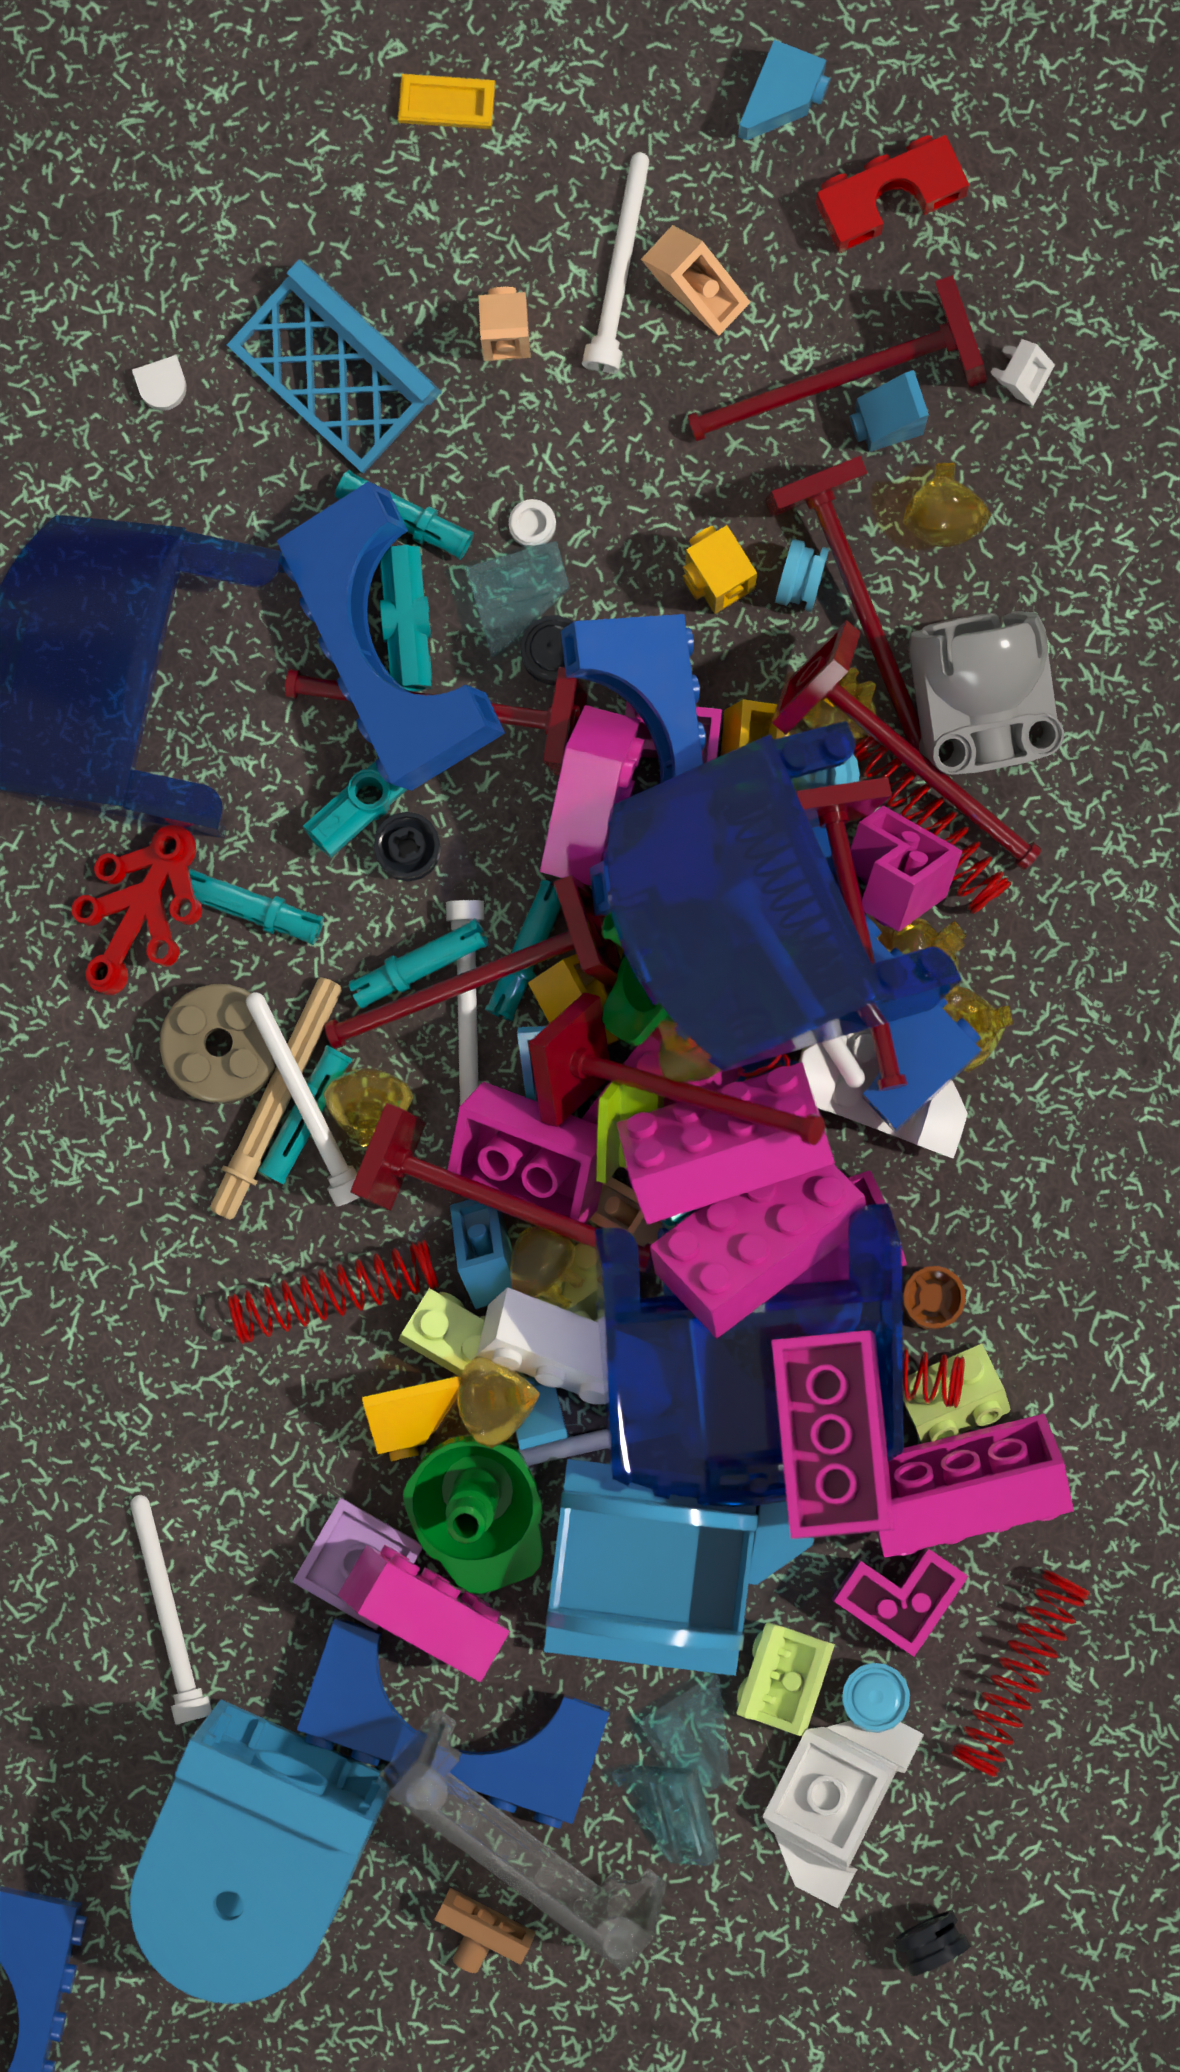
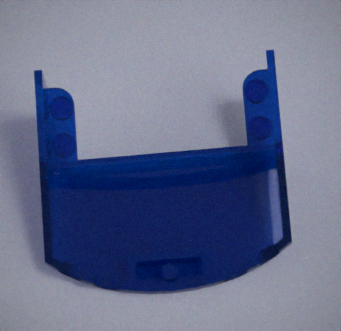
M55 515L22 549L0 584V790L164 826H182L192 832L225 838L227 829L221 822L223 804L220 796L214 789L199 783L135 770L179 573L252 588L262 587L268 584L277 572L284 574L285 571L282 567L284 558L281 551L189 532L186 527Z
M847 721L774 740L771 734L622 800L614 804L610 810L607 823L609 825L608 846L604 850V866H608L611 887L607 895L614 925L626 957L654 1005L660 1003L669 1016L678 1024L674 1028L675 1031L685 1041L690 1037L706 1053L711 1055L708 1061L723 1072L929 1011L962 980L953 960L938 947H928L871 964L790 780L841 766L849 760L855 750V740Z
M889 1203L867 1205L856 1210L850 1216L848 1222V1280L787 1285L717 1339L676 1295L640 1298L638 1247L634 1236L630 1232L622 1228L594 1229L598 1302L596 1304L612 1479L626 1486H629L630 1482L650 1488L653 1490L654 1496L669 1499L671 1494L696 1498L698 1505L757 1506L787 1502L772 1340L868 1330L875 1333L888 1462L903 1452L902 1245Z

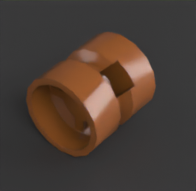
M940 1266L925 1267L911 1274L904 1282L900 1293V1305L905 1317L915 1326L926 1330L940 1329L955 1322L963 1312L966 1302L965 1288L960 1278L951 1270Z

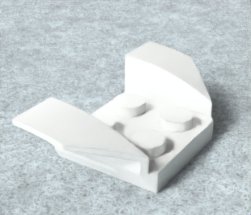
M842 1014L836 1028L865 1075V1080L859 1087H851L847 1084L820 1040L802 1051L799 1063L803 1062L818 1108L954 1158L968 1113L953 1081L945 1086L895 1133L862 1098L863 1092L871 1085L879 1073L869 1023Z
M851 1720L829 1727L805 1730L763 1815V1819L769 1829L776 1836L786 1866L796 1887L836 1908L839 1907L857 1871L850 1864L896 1771L906 1772L924 1736L923 1733L901 1722L893 1729L880 1733L866 1732L855 1726Z

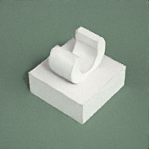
M1022 339L1017 348L1014 346H1004L1002 352L1011 360L1006 370L1002 371L998 368H993L991 374L1000 384L1006 386L1016 399L1034 405L1055 364L1037 344Z

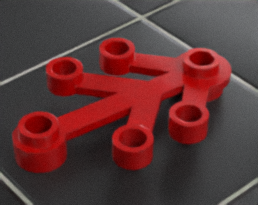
M175 824L164 826L154 834L150 846L120 857L106 853L96 860L94 866L96 876L111 885L120 883L126 874L148 867L151 868L141 883L97 899L90 895H82L72 905L74 919L86 926L97 925L103 917L128 909L105 953L93 958L87 966L86 980L92 989L104 995H115L125 987L128 981V970L123 960L146 919L151 935V940L147 946L148 958L162 967H169L177 961L180 950L178 944L172 940L161 895V890L168 877H170L175 894L169 907L171 916L184 925H192L202 915V905L195 898L188 871V866L196 856V842L192 833L186 828ZM172 840H176V849L167 855L166 848ZM111 862H115V872L110 876H106V866ZM186 902H191L190 913L182 917L181 907ZM92 903V914L87 918H83L82 908L86 904ZM163 944H168L169 950L167 955L159 959V948ZM107 965V976L102 980H98V970L102 966Z

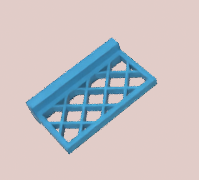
M298 260L287 272L289 275L287 279L232 338L227 346L361 473H364L427 404L430 405L442 391L313 269L301 260ZM293 291L304 301L305 322L280 323L279 305ZM312 310L324 321L312 322ZM272 314V324H263ZM332 328L338 333L339 354L314 355L313 329ZM305 329L306 356L281 357L280 330ZM256 331H273V357L254 358L242 345ZM346 342L358 353L346 354ZM346 360H366L372 365L373 386L347 387ZM339 361L340 388L315 389L314 362ZM306 362L307 389L288 390L281 383V363ZM262 364H274V376ZM380 374L392 385L380 386ZM399 391L412 403L399 418L381 419L380 392ZM373 393L374 419L348 421V394ZM340 394L341 421L322 422L315 415V395ZM307 395L308 408L296 396ZM392 425L382 436L381 426ZM374 426L375 445L361 459L349 447V427ZM341 427L342 440L329 428Z

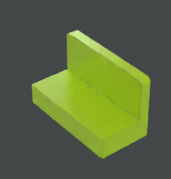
M611 1082L599 1099L597 1182L607 1183L618 1166L627 1168L617 1122L629 1119L638 1113L663 1108V1096Z

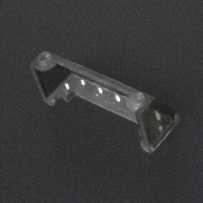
M436 1708L383 1769L376 1783L399 1803L624 1972L654 1939L667 1882L650 1869H647L642 1874V1877L634 1880L621 1879V1875L615 1870L600 1886L590 1880L450 1773L458 1763L461 1755L455 1748L452 1749L450 1743V1736L454 1731L456 1721L439 1708Z

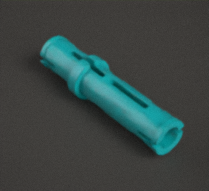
M347 470L337 486L335 498L342 499L368 481ZM389 491L406 525L407 532L413 535L412 539L420 544L426 541L456 556L459 560L464 557L472 542L474 532L468 531L438 516V510L430 506L424 509Z
M189 870L194 895L200 903L263 926V931L274 934L277 931L315 945L316 937H319L323 926V916H318L285 904L286 899L275 896L271 899L225 881L206 876L196 870Z
M541 880L538 892L511 953L548 939L561 910L555 885L552 886L550 881ZM536 965L500 978L485 1010L497 1017L501 1015L504 1020L513 1022L515 1012L528 982L537 976L533 972Z
M474 918L469 923L399 958L393 955L385 959V965L349 981L350 990L352 992L357 991V993L353 994L355 1001L363 1009L397 990L403 993L411 989V983L482 947L489 946L487 937L480 935L484 933L482 926Z
M328 1045L324 1048V1053L307 1081V1085L313 1097H315L322 1081L328 1074L315 1098L321 1113H323L327 1105L330 1107L333 1105L335 1098L332 1095L349 1063L353 1060ZM296 1104L281 1127L264 1162L258 1169L259 1172L283 1185L311 1135L303 1120L289 1148L283 1155L290 1139L303 1119Z

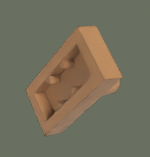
M452 1888L449 1889L434 1919L464 1935L452 1960L459 1968L470 1973H477L490 1949L521 1965L536 1933Z

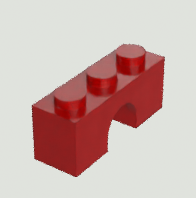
M946 134L936 139H933L932 135L921 137L910 143L906 147L907 152L892 159L889 154L879 156L864 165L865 171L849 178L845 173L839 174L821 185L822 190L817 192L816 206L838 253L882 234L884 223L877 210L876 201L887 191L904 190L910 193L917 200L924 215L967 196L970 184Z

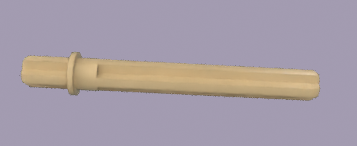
M320 977L317 980L287 1043L302 1074L324 1030L325 1023L328 1021L341 994V986L327 978ZM277 1066L228 1167L223 1165L221 1169L226 1174L210 1208L215 1214L226 1219H233L250 1184L256 1186L258 1181L254 1180V1177L292 1097Z

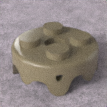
M230 984L201 986L184 994L166 1015L160 1032L159 1049L162 1063L169 1077L181 1090L191 1097L209 1103L231 1104L259 1092L270 1081L276 1063L246 1005V999L251 994L247 990ZM215 1030H225L232 1037V1048L224 1056H213L206 1049L207 1037Z

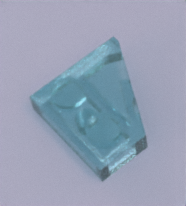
M556 541L466 567L491 657L499 655L533 621L537 620L570 589Z
M717 1673L711 1674L638 1721L641 1729L689 1805L730 1779L721 1684Z
M622 1765L612 1772L613 1780L617 1786L620 1787L626 1783L642 1807L636 1811V1814L644 1826L654 1834L657 1845L669 1863L709 1866L719 1858L697 1768Z

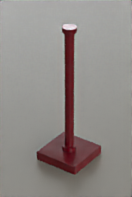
M953 275L935 281L939 302L946 319L945 323L939 325L940 330L698 416L697 412L688 415V419L696 441L706 439L705 434L944 348L948 352L957 351L969 388L987 382L984 363Z
M857 456L773 490L767 496L765 502L772 517L806 503L809 510H815L908 743L919 751L921 740L919 717L832 503L836 499L835 491L858 483L867 474L861 456Z
M846 620L785 682L771 723L786 735L820 700L828 699L1016 858L1015 864L1022 870L1027 869L1041 852V848L1036 843L1028 844L948 775L939 771L929 759L839 684L840 680L849 671L861 633Z
M559 667L553 704L549 706L548 711L497 703L491 704L502 724L545 730L547 740L543 762L555 775L560 776L565 749L583 708L587 705L590 686L585 679L566 678L565 668ZM289 669L285 682L286 697L297 698L298 694L348 701L341 692L337 680L303 676L300 670ZM409 691V692H411V693H413V694H417V695H435V694H428V693H421V692Z
M888 777L796 791L778 808L777 813L770 815L773 830L782 825L787 826L785 830L779 833L814 827L826 828L856 967L859 969V973H861L859 980L881 1079L877 1080L879 1091L893 1090L908 1084L906 1075H900L845 824L863 820L892 796Z
M572 875L554 881L568 925V931L344 1021L338 1022L334 1019L326 1022L325 1031L328 1040L334 1049L345 1046L346 1040L573 949L576 950L582 971L606 986L613 988L617 981V972L622 961L616 943L602 936L603 922L607 915L595 916L592 889Z
M584 992L529 1042L542 1123L558 1127L608 1080L800 1136L803 1143L812 1146L819 1143L824 1133L825 1123L821 1116L809 1114L806 1117L610 1061L605 1025L602 1020L601 999L597 995Z
M386 1102L350 1193L391 1211L407 1174L637 1265V1270L647 1274L651 1270L653 1260L650 1245L652 1244L650 1243L641 1246L413 1157L426 1122L408 1111Z

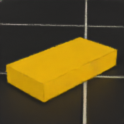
M402 74L398 122L492 129L495 80Z

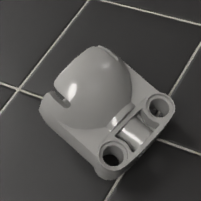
M1018 611L1006 614L1003 618L1005 627H1001L999 617L996 614L989 613L933 623L923 627L922 630L913 631L910 634L908 651L921 731L919 752L929 759L939 771L946 774L983 772L1040 759L1055 753L1060 748L1064 740V730L1062 724L1057 719L1046 629L1036 613ZM1040 721L1043 726V734L1036 743L1031 744L1029 731L1036 722ZM951 739L954 745L952 756L948 760L941 762L939 748L944 741Z

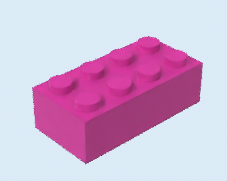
M803 1062L788 1067H779L770 1073L742 1082H733L721 1089L715 1090L716 1092L803 1117L809 1114L820 1116ZM680 1101L657 1110L638 1113L629 1119L617 1122L630 1180L647 1225L835 1164L825 1129L819 1143L812 1146L803 1143L800 1136Z
M832 1164L703 1206L650 1245L655 1274L717 1339L868 1224L865 1196Z
M868 1330L772 1340L791 1538L803 1539L895 1530L875 1333Z
M1045 1414L887 1452L895 1530L877 1531L876 1533L884 1558L894 1555L905 1556L919 1549L943 1543L955 1544L968 1537L988 1532H1004L1012 1526L1037 1520L1048 1521L1055 1519L1061 1514L1074 1512L1065 1463Z

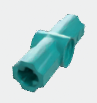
M390 546L380 560L381 583L383 584L384 600H380L383 639L388 645L390 675L408 691L418 692L432 689L431 658L428 647V638H431L428 596H424L420 546Z
M375 761L367 769L355 773L350 779L348 786L303 825V830L323 853L332 858L372 821L385 816L390 805L408 789L387 783L379 773ZM365 786L377 787L382 792V797L374 804H364L356 796L359 790Z

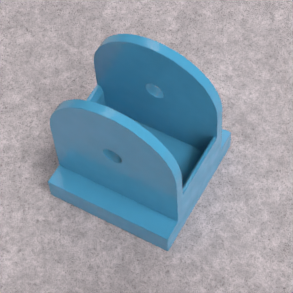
M567 1459L564 1490L562 1491L560 1503L561 1509L549 1607L546 1617L547 1629L544 1652L736 1676L738 1654L743 1646L745 1608L754 1533L758 1520L755 1511L759 1482Z
M221 1699L188 1743L174 1775L176 1776L133 1877L130 1895L131 1920L137 1941L150 1964L164 1979L179 1990L199 1999L215 2003L235 2004L252 2002L268 1997L288 1986L309 1965L334 1919L376 1821L392 1789L395 1777L333 1749L327 1750L305 1742L306 1737Z

